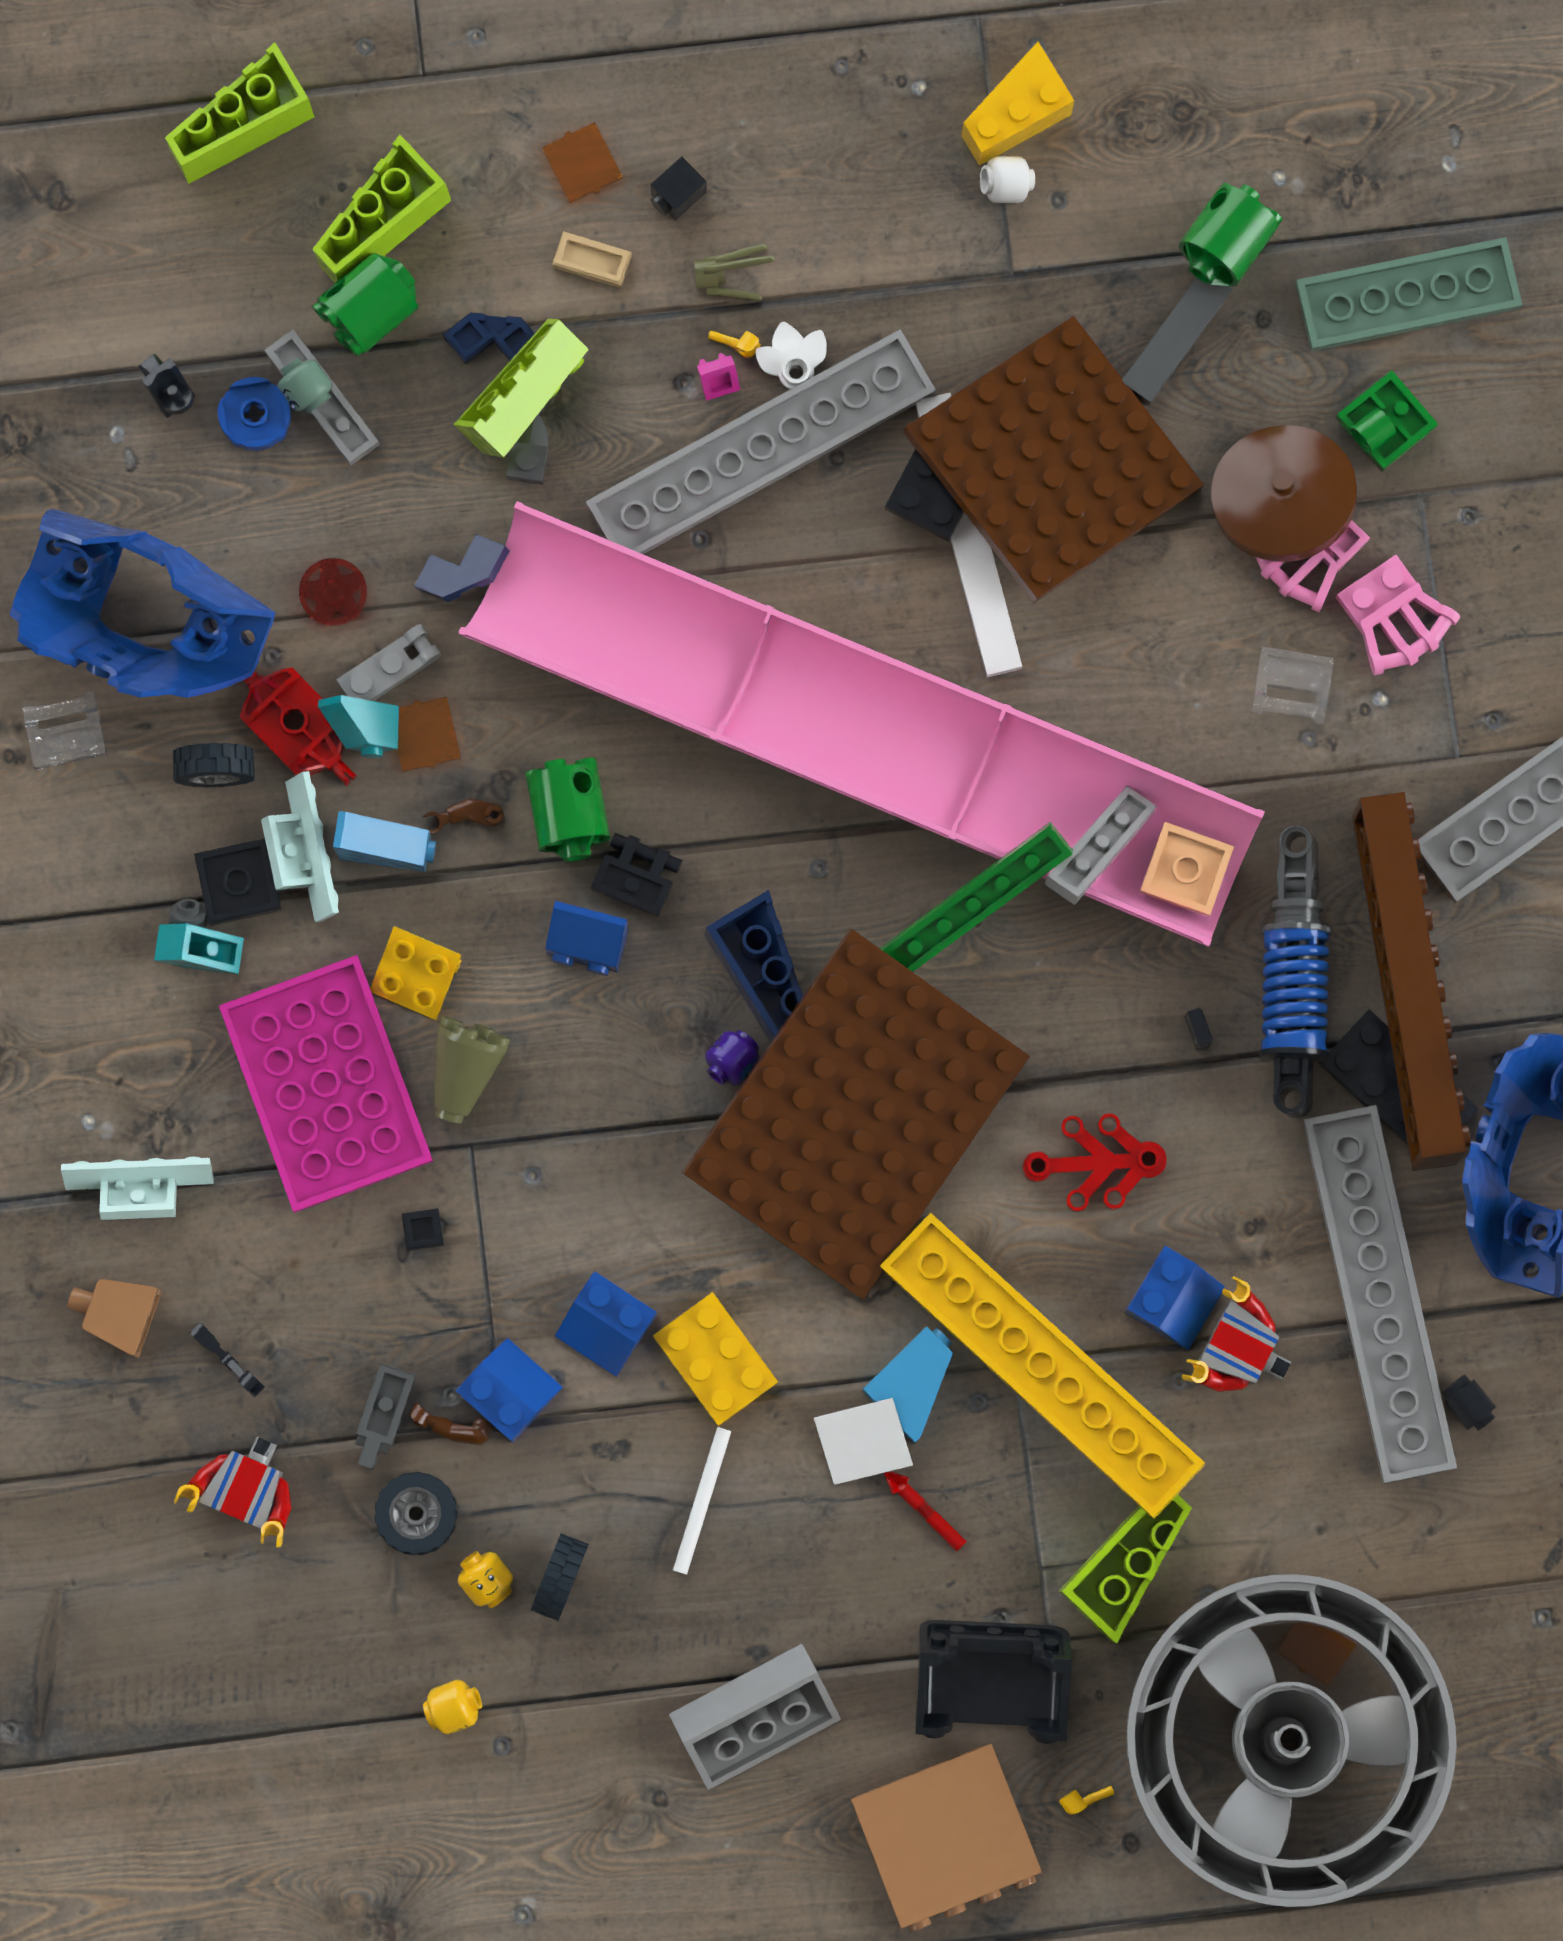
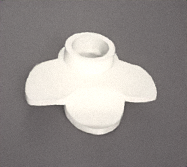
M781 322L773 335L772 347L765 346L756 349L757 362L765 373L779 377L780 382L786 388L792 389L814 377V368L821 364L826 356V338L822 330H817L803 339L802 335L786 322ZM794 368H798L803 372V375L798 379L792 378L789 374Z

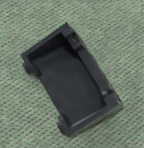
M929 1620L923 1622L919 1628L915 1734L933 1739L941 1738L952 1731L953 1722L1028 1726L1029 1734L1040 1743L1052 1744L1056 1741H1066L1072 1667L1069 1632L1064 1628L1053 1625Z

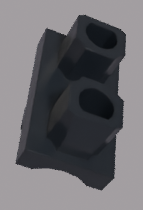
M153 354L139 365L138 368L145 376L141 380L166 418H169L172 414H182L192 406L195 395L176 364L170 358L163 363L156 354Z

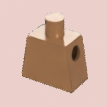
M99 1279L93 1293L74 1287L70 1294L67 1308L86 1314L82 1323V1329L139 1358L162 1291L152 1286Z

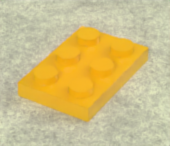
M713 1292L653 1335V1338L718 1427L778 1383L777 1379Z

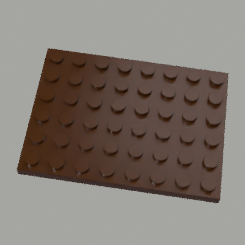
M849 929L681 1173L864 1300L884 1271L880 1265L908 1236L1030 1056L859 933Z

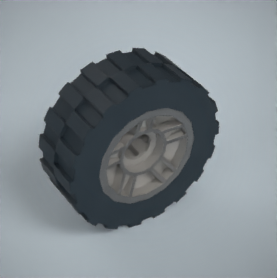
M201 743L176 748V750H173L174 781L177 784L192 787H226L247 784L255 779L254 749L247 745L230 743Z
M421 1472L404 1473L390 1480L388 1485L384 1489L382 1488L379 1493L380 1496L375 1503L374 1515L375 1523L378 1527L377 1530L385 1542L397 1551L409 1555H425L438 1550L439 1547L446 1544L451 1534L454 1533L458 1519L457 1502L449 1487L435 1476ZM412 1507L422 1508L423 1517L420 1520L414 1521L410 1518V1509Z
M562 1533L560 1534L531 1611L559 1621L588 1548V1543Z

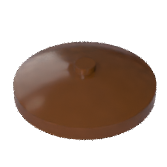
M1293 425L1267 427L1243 437L1224 454L1213 475L1211 484L1212 508L1222 533L1241 551L1268 561L1288 562L1314 556L1331 546L1349 526L1357 503L1356 477L1352 464L1344 451L1333 440L1320 432Z

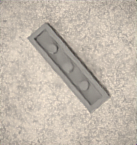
M294 329L264 350L267 357L283 377L284 374L281 369L296 358H299L302 363L312 359L319 364ZM322 368L332 383V388L328 392L331 398L310 413L349 465L352 466L380 444Z
M1126 786L1073 846V854L1051 871L1044 884L1075 905L1151 818L1157 806Z

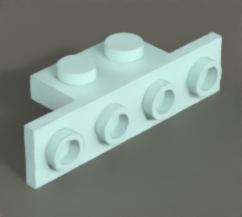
M309 771L301 772L285 782L292 814L267 816L261 819L275 889L284 890L307 887L314 921L322 922L339 913L338 895L333 887L330 873L331 862L326 854L324 845L323 824L318 817L315 802L316 791L311 783Z
M192 1156L185 1159L172 1160L152 1158L147 1161L113 1160L111 1162L99 1163L78 1161L73 1164H61V1173L66 1190L100 1189L99 1213L101 1220L176 1217L177 1186L214 1184L210 1158Z

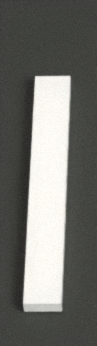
M951 393L925 398L917 402L915 406L918 418L950 398ZM964 513L950 540L986 678L1021 670L1022 663L992 549Z

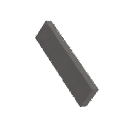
M1196 278L1122 379L1135 396L1148 405L1151 404L1230 296L1233 290L1231 287L1205 284Z

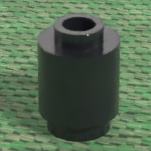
M1466 1374L1462 1375L1442 1392L1447 1398L1445 1403L1467 1430L1474 1426L1479 1431L1495 1418L1492 1411L1496 1408V1405L1475 1379L1470 1380Z

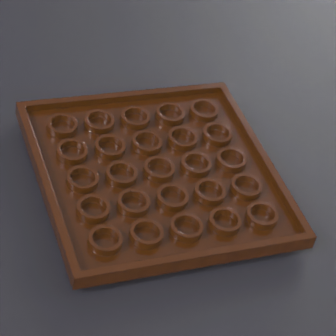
M1074 316L907 425L903 431L1033 603L1187 500L1204 486L1203 482L1132 390L1125 385L1121 376Z

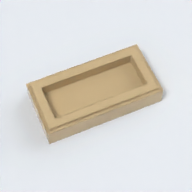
M563 231L552 267L621 289L632 252Z

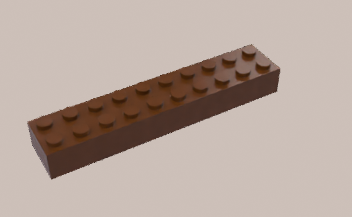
M1405 792L1362 797L1352 818L1412 1171L1455 1166L1466 1153V1148L1470 1147L1471 1140L1468 1126L1461 1123L1460 1111H1464V1098L1462 1090L1455 1088L1453 1075L1458 1074V1063L1455 1052L1449 1053L1447 1039L1452 1038L1450 1019L1448 1016L1443 1017L1441 1003L1446 1000L1443 981H1437L1435 967L1439 966V953L1436 944L1431 945L1429 931H1433V918L1431 910L1424 908L1422 897L1427 895V884L1424 873L1419 874L1416 860L1421 859V850L1418 838H1412L1410 825L1415 823L1413 805L1411 802L1406 803Z

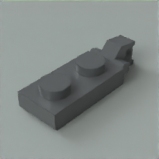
M380 1363L356 1432L358 1437L355 1444L363 1447L358 1461L360 1467L374 1470L379 1452L388 1455L398 1432L416 1378L415 1374Z

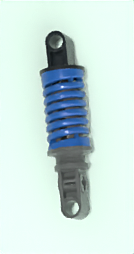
M1293 825L1286 828L1279 838L1278 900L1272 901L1271 909L1275 912L1274 923L1262 927L1264 948L1268 952L1263 955V962L1267 966L1263 969V976L1266 980L1262 986L1263 991L1266 993L1262 997V1004L1265 1006L1262 1010V1018L1265 1020L1262 1024V1033L1266 1037L1261 1041L1259 1058L1274 1061L1273 1101L1275 1106L1288 1117L1297 1119L1306 1116L1313 1105V1062L1329 1059V1052L1325 1043L1328 1033L1326 1030H1323V1028L1328 1026V1020L1326 1017L1317 1015H1323L1328 1012V1005L1318 1001L1327 1000L1329 993L1326 989L1318 987L1327 986L1329 978L1318 973H1326L1329 970L1328 962L1319 959H1324L1329 955V948L1325 946V942L1330 939L1332 928L1320 924L1319 913L1323 912V902L1317 900L1319 892L1318 842L1306 828ZM1298 837H1306L1307 845L1305 849L1299 853H1292V842ZM1292 1091H1300V1104L1292 1109L1286 1108V1096Z

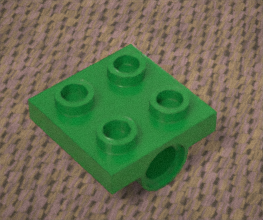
M1392 370L1341 410L1335 417L1381 472L1438 426L1436 420Z

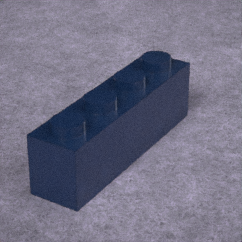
M767 890L707 926L704 936L766 1036L772 1042L803 997L783 938V932L773 907L770 892Z

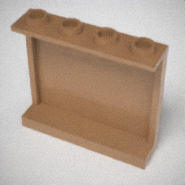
M992 1743L850 1798L901 1929L908 1926L910 1932L919 1930L931 1924L929 1917L942 1912L945 1918L954 1916L967 1910L964 1903L979 1898L980 1904L989 1902L1002 1896L999 1889L1014 1884L1016 1890L1037 1882L1034 1875L1042 1873Z

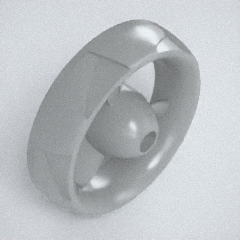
M1285 1574L1248 1579L1212 1593L1183 1613L1160 1637L1140 1671L1133 1690L1126 1729L1129 1771L1137 1799L1149 1823L1171 1853L1189 1870L1220 1890L1242 1899L1267 1905L1302 1907L1328 1904L1359 1894L1388 1878L1413 1856L1433 1830L1443 1811L1455 1770L1457 1746L1452 1703L1441 1672L1425 1644L1409 1625L1377 1599L1343 1583L1316 1576ZM1274 1622H1298L1323 1627L1336 1632L1363 1649L1378 1664L1393 1686L1396 1695L1367 1699L1340 1710L1326 1693L1314 1686L1301 1682L1277 1683L1270 1659L1262 1643L1250 1628ZM1196 1667H1198L1200 1673L1218 1694L1240 1709L1233 1725L1232 1749L1237 1765L1246 1779L1224 1803L1214 1822L1213 1828L1196 1810L1183 1787L1177 1770L1173 1747L1174 1719L1178 1702L1189 1677ZM1285 1730L1292 1731L1296 1736L1297 1743L1292 1751L1286 1750L1281 1744V1734ZM1346 1760L1372 1766H1398L1404 1764L1400 1783L1389 1806L1375 1824L1358 1839L1345 1847L1318 1857L1294 1860L1276 1859L1281 1852L1289 1829L1292 1798L1308 1796L1328 1786L1340 1773Z

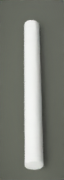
M717 1427L673 1571L686 1575L688 1573L731 1435L729 1430Z

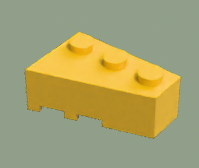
M1039 41L963 122L962 138L979 166L1072 115L1074 99Z

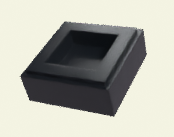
M1197 1008L1188 1011L1184 1018L1196 1051L1209 1047L1213 1039L1202 1009Z
M438 1208L402 1214L407 1251L444 1246Z

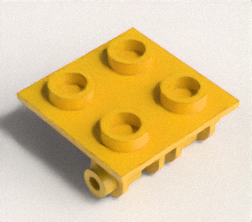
M394 926L370 990L373 994L437 1020L454 973L456 974L462 962L460 960L461 954Z

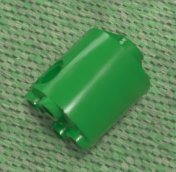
M1228 183L1220 185L1180 241L1178 247L1183 256L1189 261L1188 270L1201 282L1210 285L1237 286L1283 219L1279 213L1269 207H1265L1258 201L1260 194L1255 189L1245 184L1240 189Z
M371 253L317 298V302L312 305V308L325 323L328 321L337 329L333 335L341 346L346 350L350 349L358 357L360 354H365L419 309L416 302V282L410 272L398 260Z
M596 758L580 759L575 761V764L566 765L565 759H555L545 762V768L525 772L540 852L555 853L562 857L564 862L579 861L591 857L590 847L602 844L610 839Z

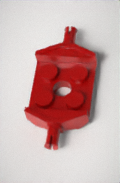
M293 667L278 670L265 677L259 676L254 671L251 677L243 680L248 685L250 691L242 706L240 713L241 721L276 754L295 776L309 771L311 776L326 770H332L345 786L351 784L345 774L352 781L355 780L357 774L342 761L341 755L345 746L318 708V700L323 698ZM291 712H299L304 715V724L298 730H290L284 725L285 717Z

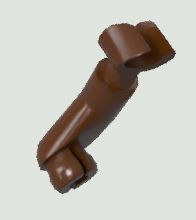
M470 798L446 807L444 812H428L422 817L433 816L437 819V828L434 830L428 829L430 834H434L440 831L443 825L448 823L453 825L463 820L495 827L502 822L504 812L495 803Z
M417 1403L414 1404L410 1411V1417L417 1427L425 1429L426 1426L433 1428L432 1432L457 1443L484 1444L489 1439L488 1435L493 1430V1425L480 1417H477L473 1422V1426L470 1427L456 1424L444 1417L432 1416Z

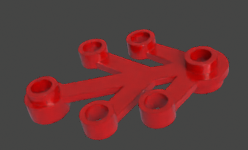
M1107 1113L1098 1121L1097 1127L1099 1132L1106 1137L1112 1136L1128 1152L1127 1154H1113L1084 1129L1083 1122L1079 1117L1068 1116L1061 1124L1062 1134L1068 1139H1074L1092 1156L1049 1158L1043 1152H1033L1025 1158L1022 1170L1024 1176L1032 1182H1042L1049 1177L1050 1173L1093 1171L1078 1189L1072 1190L1066 1197L1067 1207L1073 1212H1081L1087 1207L1089 1198L1115 1169H1130L1116 1187L1107 1189L1103 1195L1104 1205L1110 1210H1117L1124 1205L1127 1194L1142 1178H1154L1162 1173L1167 1163L1164 1149L1155 1142L1146 1141L1140 1143L1120 1126V1120L1116 1115ZM1112 1119L1116 1124L1115 1130L1111 1132L1104 1130L1102 1127L1103 1120ZM1068 1121H1075L1079 1126V1131L1075 1134H1070L1066 1131L1065 1124ZM1151 1153L1155 1157L1154 1165H1144L1142 1155ZM1041 1160L1045 1165L1044 1171L1041 1173L1034 1172L1031 1168L1032 1161ZM1110 1192H1117L1121 1196V1202L1118 1205H1112L1108 1202L1107 1196ZM1080 1194L1084 1198L1083 1206L1074 1207L1070 1201L1071 1196Z

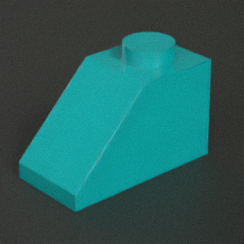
M344 695L318 700V708L346 749L361 751V756L365 758L383 757V752L398 749L399 706Z
M187 923L159 924L154 961L182 968L239 974L244 938Z

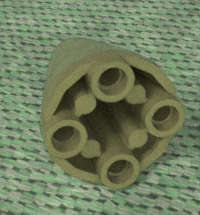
M442 1016L436 1033L433 1105L436 1109L434 1115L443 1120L461 1124L464 1116L469 1115L507 1054L510 1038L494 1033L495 1029L485 1025L474 1023L473 1028L462 1026L463 1022L460 1020Z

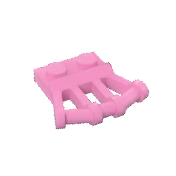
M1351 520L1349 526L1337 541L1322 552L1312 556L1291 578L1280 568L1285 562L1256 559L1262 570L1260 574L1266 580L1270 578L1280 587L1279 592L1284 597L1289 596L1311 605V610L1320 613L1336 573L1369 541L1370 537ZM1321 561L1329 567L1318 593L1298 585Z
M1394 555L1345 588L1335 597L1363 635L1370 667L1374 676L1384 674L1386 669L1403 665L1413 666L1419 661V656L1427 651L1432 653L1438 649L1439 642L1449 627L1456 625L1460 619V615L1455 610L1442 605L1422 591L1420 584L1416 583L1397 555ZM1411 602L1418 603L1438 617L1430 631L1427 630L1409 605ZM1398 611L1419 639L1410 646L1404 641L1389 620V617ZM1378 625L1396 649V653L1380 655L1373 631L1374 627Z

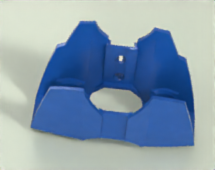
M52 508L44 513L39 527L42 533L31 565L18 587L9 614L18 622L17 641L37 655L53 658L66 665L70 664L73 668L85 661L87 662L86 669L90 673L102 678H108L107 683L115 687L117 692L139 698L168 694L189 698L232 686L253 675L273 625L276 612L211 570L181 546H173L147 534L148 531L122 529ZM54 546L61 548V552L57 551ZM123 548L150 559L162 567L166 566L171 577L172 588L191 598L185 602L184 607L193 609L181 635L171 640L170 645L173 646L171 650L167 651L145 646L111 630L100 620L101 609L116 574ZM250 630L254 634V642L250 641L243 631Z
M1538 1033L1530 1034L1523 1046L1507 1051L1494 1072L1492 1086L1483 1105L1491 1113V1116H1482L1476 1132V1142L1471 1141L1468 1156L1465 1158L1462 1185L1467 1204L1466 1228L1472 1245L1489 1274L1493 1278L1506 1283L1560 1298L1563 1293V1211L1559 1209L1554 1211L1518 1197L1508 1189L1511 1167L1523 1131L1532 1116H1548L1563 1121V1035ZM1548 1232L1546 1238L1539 1240L1540 1234ZM1536 1264L1539 1268L1537 1276L1528 1278V1269Z

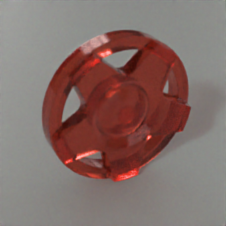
M327 558L314 563L306 570L300 581L299 598L304 611L311 619L326 626H340L351 622L362 612L367 600V585L364 576L355 565L344 559ZM337 566L345 567L353 573L341 575ZM321 569L319 580L308 581L317 570ZM361 588V597L357 604L353 594ZM306 598L316 601L315 612L308 606ZM336 612L345 615L341 618L331 619Z

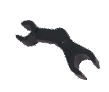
M201 1322L189 1332L203 1347H206L212 1353L215 1352L220 1357L219 1360L230 1371L233 1370L239 1376L237 1381L254 1398L265 1388L249 1370L245 1372L238 1365L239 1362L229 1352H225L220 1347L221 1344Z

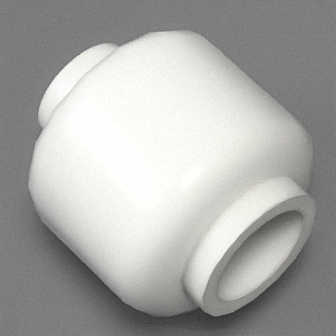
M1020 156L993 157L987 165L982 167L980 172L981 191L983 194H987L988 199L993 203H1021L1026 199L1028 192L1032 191L1035 187L1034 170L1029 169L1027 161Z

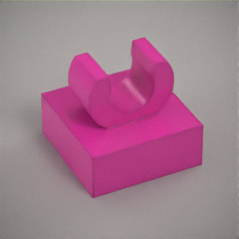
M720 353L717 360L707 363L705 359L699 361L697 370L706 401L740 390L736 367L731 355L725 356L723 353Z

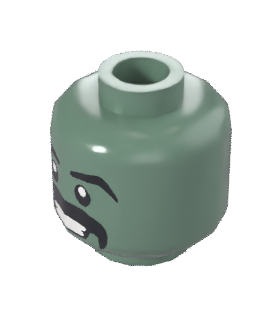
M296 358L281 369L284 377L279 381L278 388L295 411L305 409L309 414L331 398L328 392L332 388V383L315 360L311 359L302 363L299 358Z

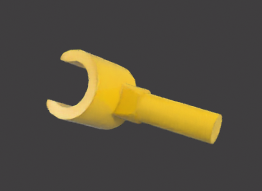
M712 330L708 335V339L729 345L745 358L754 356L756 349L761 346L758 337L748 331H745L739 340Z
M1109 1786L1082 1798L1078 1791L1074 1789L1061 1798L1059 1802L1068 1814L1074 1815L1083 1811L1094 1802L1114 1795V1790L1112 1786Z

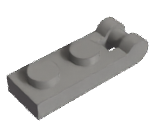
M419 624L336 680L346 696L375 701L436 661L442 654L436 645L430 644L426 638L428 633L422 624ZM414 645L419 655L411 660L405 651Z

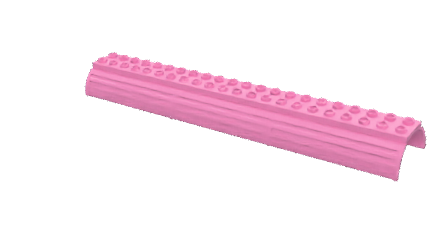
M516 502L510 533L505 545L510 552L494 582L490 583L475 615L465 628H460L459 635L998 860L1049 822L1053 824L1070 847L1073 848L1123 789L1128 786L1157 807L1151 818L1085 892L1084 896L1204 946H1210L1228 894L1265 811L1252 808L1016 710L1010 705H1004L774 609V607L756 602L532 509L521 502ZM1164 822L1234 846L1209 917L1140 893ZM1049 871L1041 878L1047 879V876L1051 873V871Z

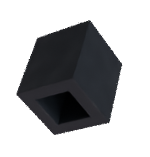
M683 156L650 184L652 196L650 200L654 207L664 216L669 213L675 221L707 193V181Z

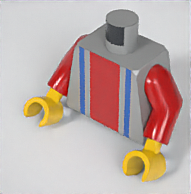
M1235 1276L1232 1277V1280L1237 1283L1236 1290L1232 1293L1224 1288L1222 1293L1224 1296L1236 1301V1303L1233 1301L1227 1303L1199 1360L1187 1359L1186 1362L1191 1363L1194 1367L1193 1374L1191 1376L1182 1374L1184 1381L1199 1383L1217 1392L1243 1390L1248 1384L1254 1385L1262 1372L1282 1381L1291 1364V1361L1272 1352L1279 1339V1336L1275 1333L1276 1324L1264 1304L1250 1291L1249 1284Z
M256 1437L248 1457L231 1451L229 1455L220 1454L201 1467L187 1485H183L178 1489L174 1499L176 1504L180 1498H188L191 1502L187 1512H192L196 1507L199 1497H201L200 1503L260 1528L261 1544H264L265 1537L269 1535L276 1536V1547L278 1548L282 1545L283 1530L292 1510L289 1484L282 1478L283 1472L268 1466L277 1445L259 1437Z

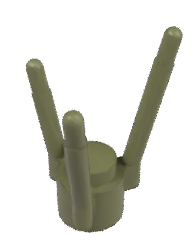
M759 244L718 256L704 257V260H695L697 289L706 288L707 296L722 295L761 301L762 296L760 294L719 287V284L726 283L725 270L770 263L775 260V257L768 255L730 261L767 249L766 244Z

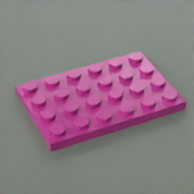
M358 955L219 1005L294 1213L434 1162Z

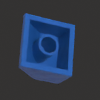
M555 901L545 947L546 954L552 956V962L572 967L573 962L588 965L587 971L595 974L608 976L609 971L617 973L629 932L627 919Z
M1164 1246L1124 1313L1188 1351L1225 1286L1196 1263L1171 1248Z
M594 1271L573 1302L555 1337L617 1377L657 1317V1312Z
M507 1338L477 1366L456 1392L514 1443L563 1387Z

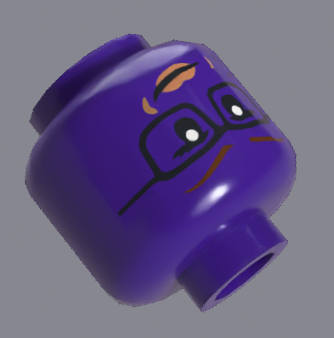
M741 1030L724 1032L705 1053V1060L709 1066L707 1073L714 1081L721 1085H724L726 1082L732 1085L741 1084L759 1061V1054L757 1053L759 1051L758 1044Z

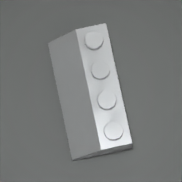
M803 1644L669 1714L708 1790L841 1720Z

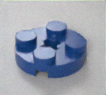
M247 377L236 381L229 387L230 390L225 393L219 402L218 420L223 433L234 446L246 450L259 451L274 446L286 437L291 423V408L289 402L276 385L262 377ZM257 405L259 411H265L264 416H261L258 422L245 419V414L251 410L250 406Z

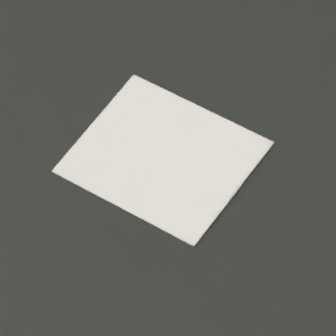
M893 1398L814 1417L834 1485L913 1466Z

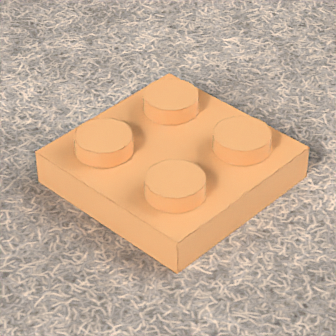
M1164 822L1140 893L1209 917L1234 846Z

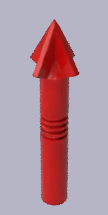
M893 1471L884 1472L891 1494L898 1493L915 1511L917 1510V1513H920V1516H923V1519L925 1518V1521L956 1552L967 1542L936 1510L933 1511V1507L930 1508L931 1505H927L928 1502L925 1503L926 1500L908 1484L909 1477Z

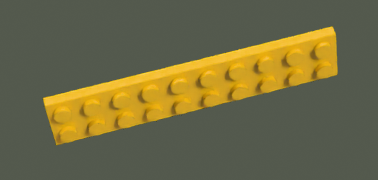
M932 1213L880 1265L893 1281L1153 1519L1165 1509L1205 1466V1462Z

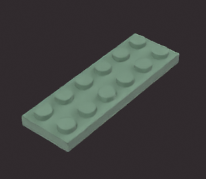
M1506 237L1297 279L1295 282L1311 352L1520 310L1523 306Z

